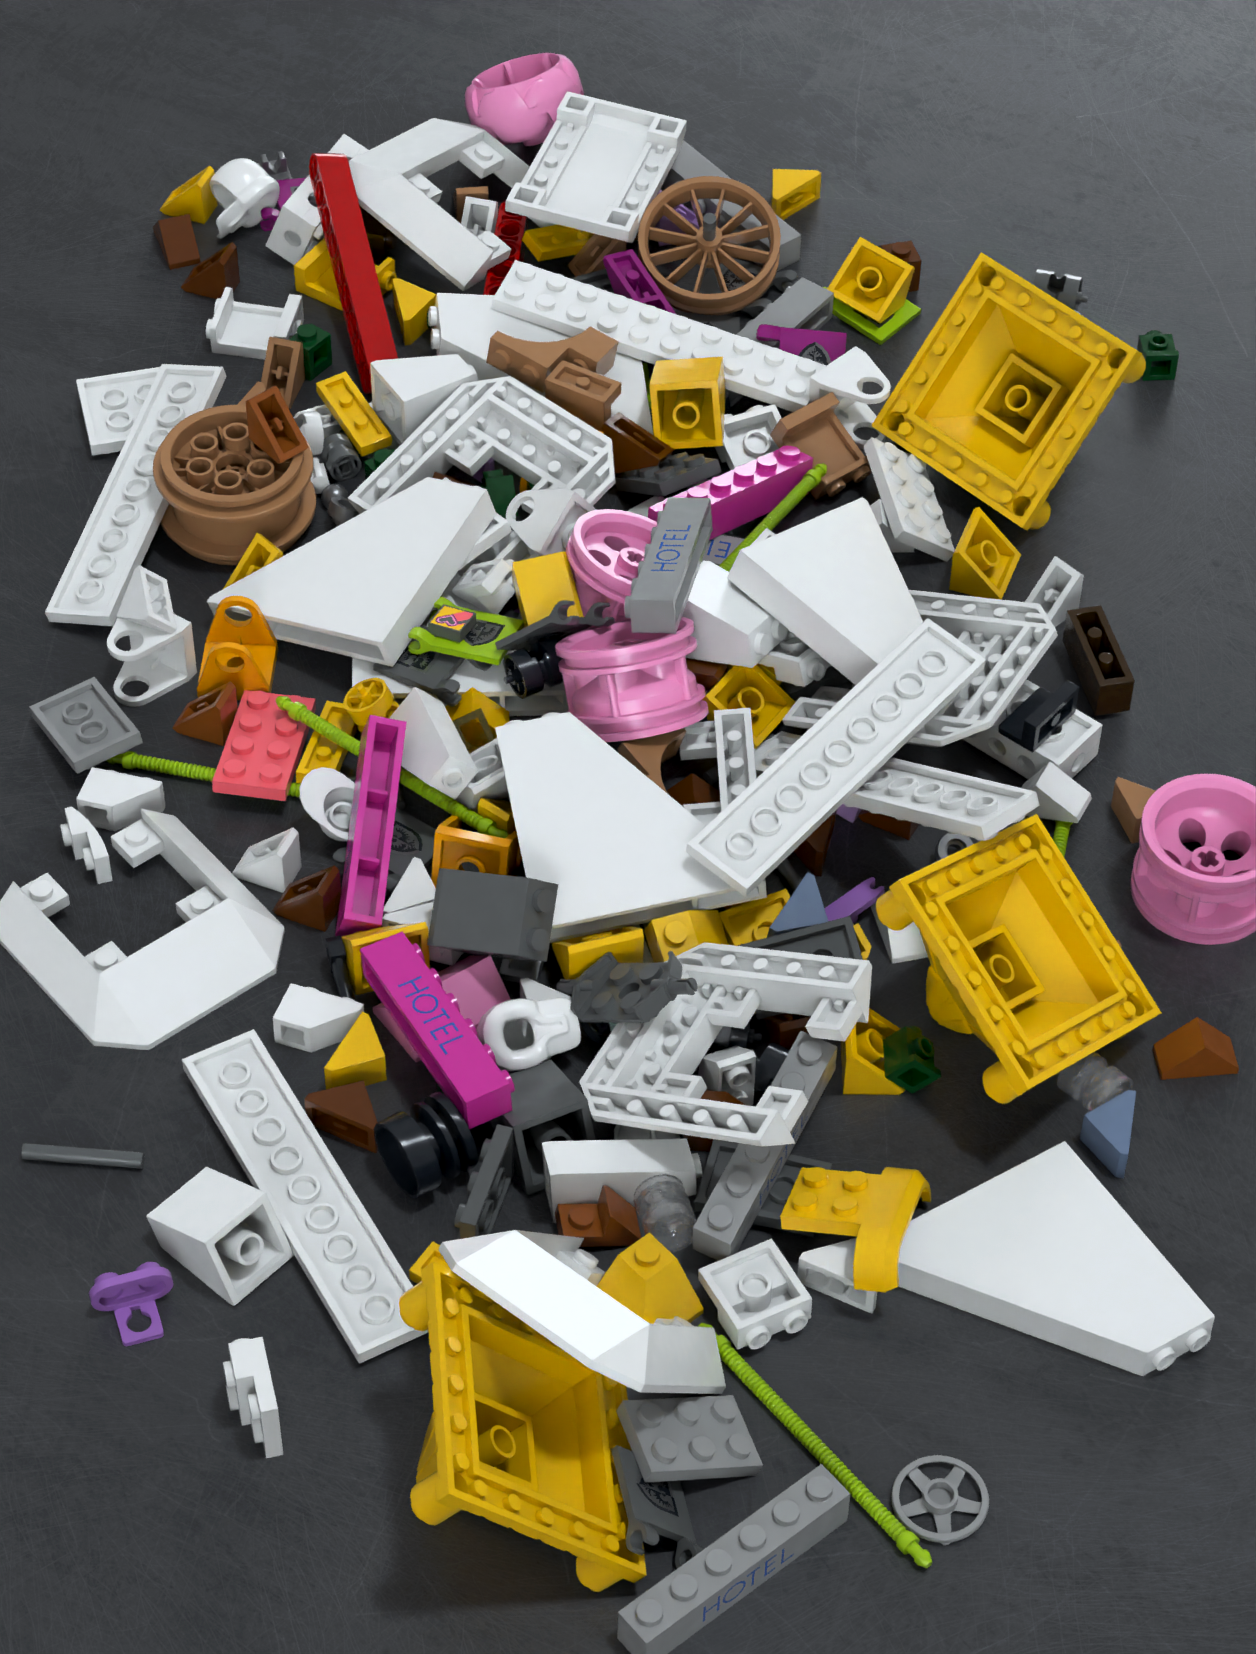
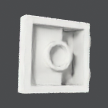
M775 404L765 407L763 405H756L749 408L745 413L735 416L732 414L724 415L723 446H717L715 449L721 462H727L730 471L779 449L770 436L774 427L781 419Z
M789 629L787 637L758 662V664L766 667H774L777 680L802 687L810 684L813 680H821L825 675L826 669L832 666Z
M772 1238L698 1269V1280L717 1307L718 1321L737 1350L745 1346H749L751 1349H759L770 1341L771 1335L782 1330H786L787 1333H796L803 1329L808 1323V1319L811 1318L812 1297Z
M263 1337L237 1339L228 1343L231 1361L223 1362L230 1411L239 1410L242 1426L251 1424L254 1442H263L266 1458L283 1455L278 1407Z

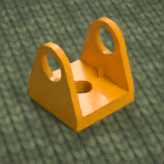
M229 596L218 604L206 637L197 685L198 698L230 681L236 687L237 700H241L244 690L271 693L278 654V643L259 606L253 600L243 596ZM231 606H241L248 609L252 617L246 621H236L229 618L225 610Z
M451 815L437 827L434 835L431 880L435 888L439 868L465 871L462 866L464 862L473 863L481 873L508 876L518 875L523 860L516 830L506 838L461 829L462 821L459 820L458 816Z

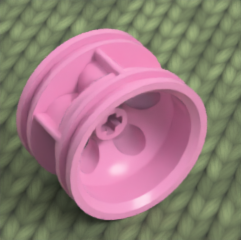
M615 509L594 510L582 515L576 521L566 546V554L570 562L584 617L593 604L607 602L610 604V607H606L603 610V619L613 617L614 623L631 620V618H625L626 596H631L632 579L638 578L639 561H644L646 544H651V531L653 527H657L656 521L639 514ZM593 625V626H591V627H589V628H587V629H591V628L598 627V626H594V625Z
M682 617L676 634L632 633L631 620L616 622L608 627L598 626L558 641L555 649L557 656L563 658L559 661L558 666L564 682L568 704L567 712L574 715L605 742L627 741L656 736L690 726L704 719L709 713L707 702L702 700L706 695L705 687L696 682L695 674L687 668L685 657L697 648L696 638L690 636L695 631L693 621Z
M1219 774L1187 775L1164 784L1149 798L1142 814L1139 830L1140 847L1134 858L1130 881L1132 898L1144 918L1165 934L1182 941L1216 945L1234 942L1249 936L1256 931V787L1243 780ZM1199 842L1202 847L1192 852L1186 849L1182 843ZM1231 850L1241 856V858L1228 861L1225 860L1222 852Z

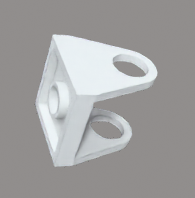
M855 346L810 377L809 404L833 392L840 402L834 410L835 415L859 449H864L863 446L868 440L856 437L853 432L861 427L873 428L871 425L877 416L867 404H877L885 401L890 395L891 385L867 353ZM863 382H875L883 390L873 395L865 394L862 392ZM876 430L879 435L875 439L885 442L886 436Z
M567 488L526 490L512 499L506 511V520L509 521L511 528L532 551L539 556H544L557 552H566V546L576 521L582 515L597 509L575 491ZM527 500H534V509L529 517L522 521H516V512L520 505Z
M174 614L177 630L170 634L129 620L117 618L107 638V648L112 657L125 661L113 685L114 696L118 702L131 707L145 705L185 684L197 673L191 622ZM129 635L130 651L118 649L115 646L116 642L120 638ZM131 681H142L149 686L147 692L140 696H128L121 691L123 686Z

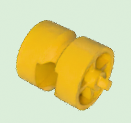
M369 678L357 683L347 692L343 701L345 709L353 722L357 724L361 734L369 715L390 718L399 707V704L394 701V696L387 684L380 678Z

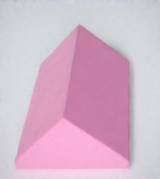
M469 955L456 962L453 966L438 972L443 990L446 994L452 993L460 1008V1014L464 1019L470 1018L476 1030L481 1017L490 1008L504 1001L511 1000L491 955ZM383 1003L374 1006L373 1013L411 1058L415 1062L420 1061V1057Z

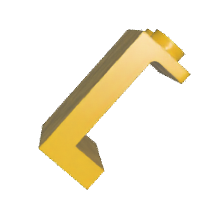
M324 237L294 265L296 291L343 311ZM390 257L385 259L379 266L375 265L382 296L393 288L392 279L397 278L395 260Z

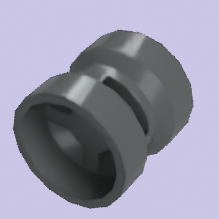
M336 433L324 439L320 457L327 464V470L331 477L337 481H346L356 476L362 464L358 454L353 450V445L349 438L344 434Z

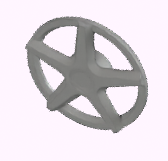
M933 1455L919 1458L909 1463L900 1471L892 1487L891 1501L895 1518L916 1536L927 1541L941 1543L943 1546L973 1534L980 1528L988 1514L989 1494L983 1479L971 1466L953 1457ZM931 1462H944L954 1465L945 1479L937 1478L930 1480L918 1469V1466ZM966 1472L976 1481L981 1492L982 1502L958 1496L957 1488ZM908 1475L922 1492V1497L901 1506L899 1491L904 1478ZM960 1511L978 1514L970 1525L959 1531L951 1532L952 1512ZM927 1512L932 1513L938 1533L917 1526L908 1517Z

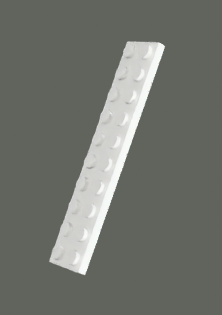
M517 260L513 263L492 300L491 309L572 337L582 333L591 326L619 341L616 352L654 365L658 360L723 357L725 389L771 405L775 404L777 407L791 412L809 404L810 377L826 367V365L811 359L782 351L749 338L723 331L716 327L688 319L687 317L670 313L655 306L647 305Z
M161 364L48 604L45 614L49 622L101 626L114 625L134 569L139 565L141 566L169 504L158 491L154 481L153 460L155 454L168 433L180 421L194 413L213 407L227 377L223 367Z
M927 618L687 843L686 852L746 897L984 669L986 659Z
M781 731L754 749L756 778L801 736ZM892 757L843 803L846 807H856L868 810L873 814H883L895 817L897 820L918 823L924 827L942 829L951 834L973 837L978 841H986L996 837L1000 830L1011 823L1023 820L1027 813L1040 806L1037 792Z
M253 1029L182 1059L185 1073L253 1187L266 1192L293 1254L358 1363L365 1362L428 1333V1330L423 1332L415 1330L402 1320L399 1299L413 1285L255 1030Z

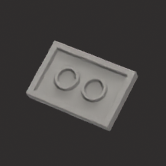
M95 677L29 707L33 719L77 774L143 743L140 731Z
M733 1395L623 1400L616 1410L645 1483L756 1476L763 1466Z

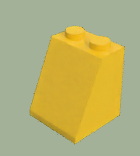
M723 357L656 361L649 383L654 436L673 449L723 446L725 415Z

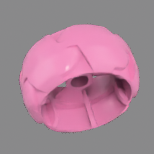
M538 53L500 63L480 73L473 79L472 84L466 88L465 107L471 125H476L486 130L503 145L523 142L524 146H534L545 141L557 119V108L566 92L584 95L578 71L569 58L562 54Z

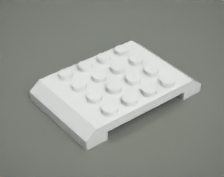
M567 91L557 108V119L522 182H516L505 201V211L633 243L646 208L657 196L681 150L687 121Z

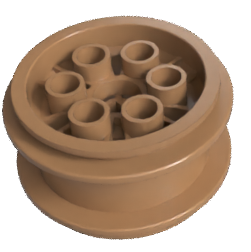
M246 405L217 406L188 416L168 433L160 444L153 460V477L156 487L163 498L169 503L160 522L164 531L176 544L192 556L221 565H238L256 533L262 534L282 552L286 551L306 531L312 522L316 510V493L310 480L313 473V454L309 443L307 442L309 448L278 464L249 439Z

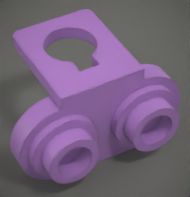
M146 1262L137 1267L134 1272L122 1275L108 1272L98 1276L94 1281V1286L89 1291V1298L92 1307L98 1311L114 1310L122 1343L127 1347L164 1336L155 1299L161 1298L170 1292L173 1287V1279L168 1269L160 1267L156 1262ZM140 1309L142 1315L151 1319V1325L147 1330L134 1332L128 1328L127 1323L132 1318L131 1311Z

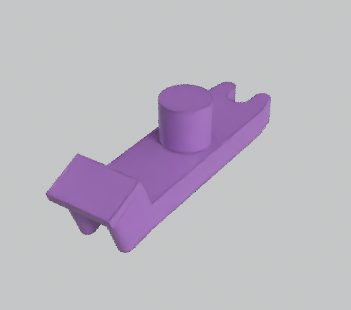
M874 877L861 882L824 908L828 921L851 916L852 923H856L858 915L876 903L877 899L885 893L884 886L872 889L875 887Z

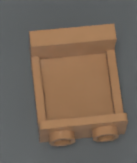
M564 360L545 379L546 399L598 431H602L604 422L611 418V405L621 394V382Z
M833 392L781 418L770 434L779 449L782 446H794L800 452L813 457L812 469L817 464L824 463L827 465L826 475L821 477V482L810 490L815 500L826 494L832 497L846 487V483L851 480L858 483L872 472L867 456H864L834 413L840 402Z

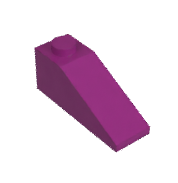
M633 249L603 257V263L615 294L676 314Z

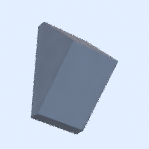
M809 872L806 873L770 926L767 938L829 922L814 875Z
M1127 1090L1086 1113L1083 1118L1080 1140L1115 1177L1123 1179L1129 1154L1136 1091Z

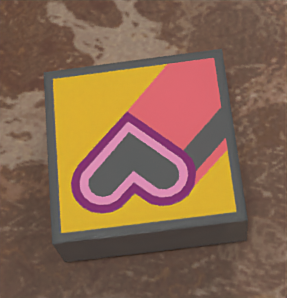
M443 605L428 622V632L434 636L461 642L475 626L476 613Z

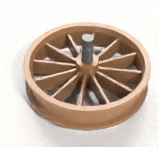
M693 177L664 189L648 205L638 230V258L671 307L684 312L705 315L729 314L743 309L760 298L774 280L780 257V227L771 206L751 187L725 177ZM719 199L715 214L706 213L703 217L697 200ZM691 201L699 229L673 208ZM724 201H729L743 207L722 228L719 229L717 227ZM751 214L762 224L759 227L730 234ZM665 216L686 234L654 227ZM768 237L770 251L767 252L739 245ZM649 240H654L680 247L650 254L648 243ZM732 257L762 263L764 266L754 276ZM687 258L666 278L655 267ZM722 263L746 284L735 290L728 291L719 265ZM696 264L700 265L693 292L674 285ZM706 268L714 269L721 293H699Z

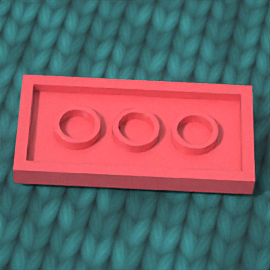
M244 690L212 780L213 792L286 801L310 727L301 721L297 722L290 718L286 710L282 711L276 704V698L278 696H287L293 703L299 701L313 713L316 710V699L298 695Z

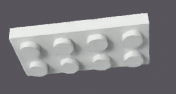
M871 437L863 447L894 539L947 562L953 556L955 550L951 541V534L942 516L943 511L934 493V486L929 479L926 463L915 455L898 449L890 442L884 443Z

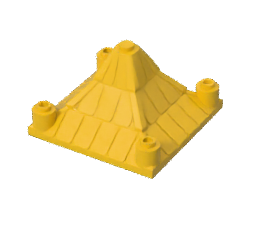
M981 252L871 426L1027 531L1028 529H1039L1048 522L1051 508L1046 501L1050 491L1054 488L1064 473L1065 468L1077 453L1081 443L1088 436L1098 417L1113 397L1116 389L1119 388L1122 382L1133 383L1139 380L1145 371L1146 361L1138 350Z
M1037 814L998 832L997 836L990 840L979 841L899 879L889 886L890 889L876 901L877 916L883 925L892 930L899 931L914 922L919 928L931 964L928 967L926 979V1004L932 1018L939 1025L953 1031L975 1034L999 1058V1061L984 1071L982 1077L985 1092L998 1103L1005 1104L1011 1102L1036 1085L1107 1044L1124 1037L1162 1013Z
M435 1262L421 1270L422 1281L404 1292L399 1299L402 1320L415 1330L422 1332L428 1330L431 1349L430 1363L433 1381L434 1412L427 1428L417 1467V1484L413 1486L410 1494L411 1508L416 1517L428 1525L435 1526L461 1510L468 1511L477 1516H483L487 1520L506 1528L510 1527L516 1532L533 1539H540L545 1544L562 1551H568L572 1555L577 1556V1577L585 1587L595 1592H601L622 1579L635 1583L647 1576L644 1554L642 1556L635 1554L626 1547L629 1521L611 1449L616 1445L632 1451L616 1412L621 1402L628 1400L626 1386L586 1367L452 1270Z

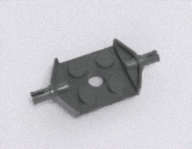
M672 951L668 952V962L618 963L612 953L607 952L585 970L580 977L576 979H560V983H557V991L566 995H572L570 1009L578 1017L579 1022L645 1023L657 1017L659 1012L670 1001H674L677 995H694V991H697V982L694 978L681 979L682 965Z

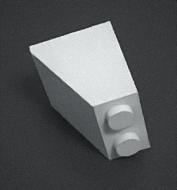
M459 354L376 360L370 363L373 410L399 445L462 383L478 381L474 367L470 364L467 365Z
M704 560L700 564L682 617L693 621L695 631L690 636L695 637L697 641V648L685 657L753 668L787 637L788 629L727 578L728 571L711 561Z
M205 1167L146 1216L161 1248L233 1306L238 1304L294 1256L266 1192L209 1167Z

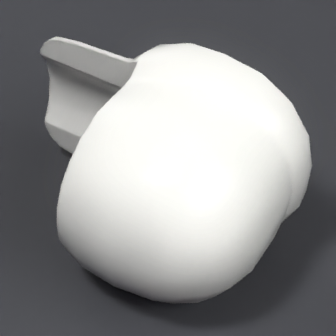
M239 158L227 162L218 169L210 180L209 185L212 194L225 209L216 220L219 230L217 237L221 239L227 234L233 233L241 226L249 228L257 225L263 220L260 214L261 210L265 207L274 208L279 199V183L276 179L270 177L258 163L251 159Z
M566 997L539 1001L525 998L504 1001L494 1005L481 1017L476 1030L482 1045L487 1043L492 1049L498 1068L510 1072L536 1066L551 1056L576 1048L581 1041V1031L578 1017L570 1009L571 1000Z

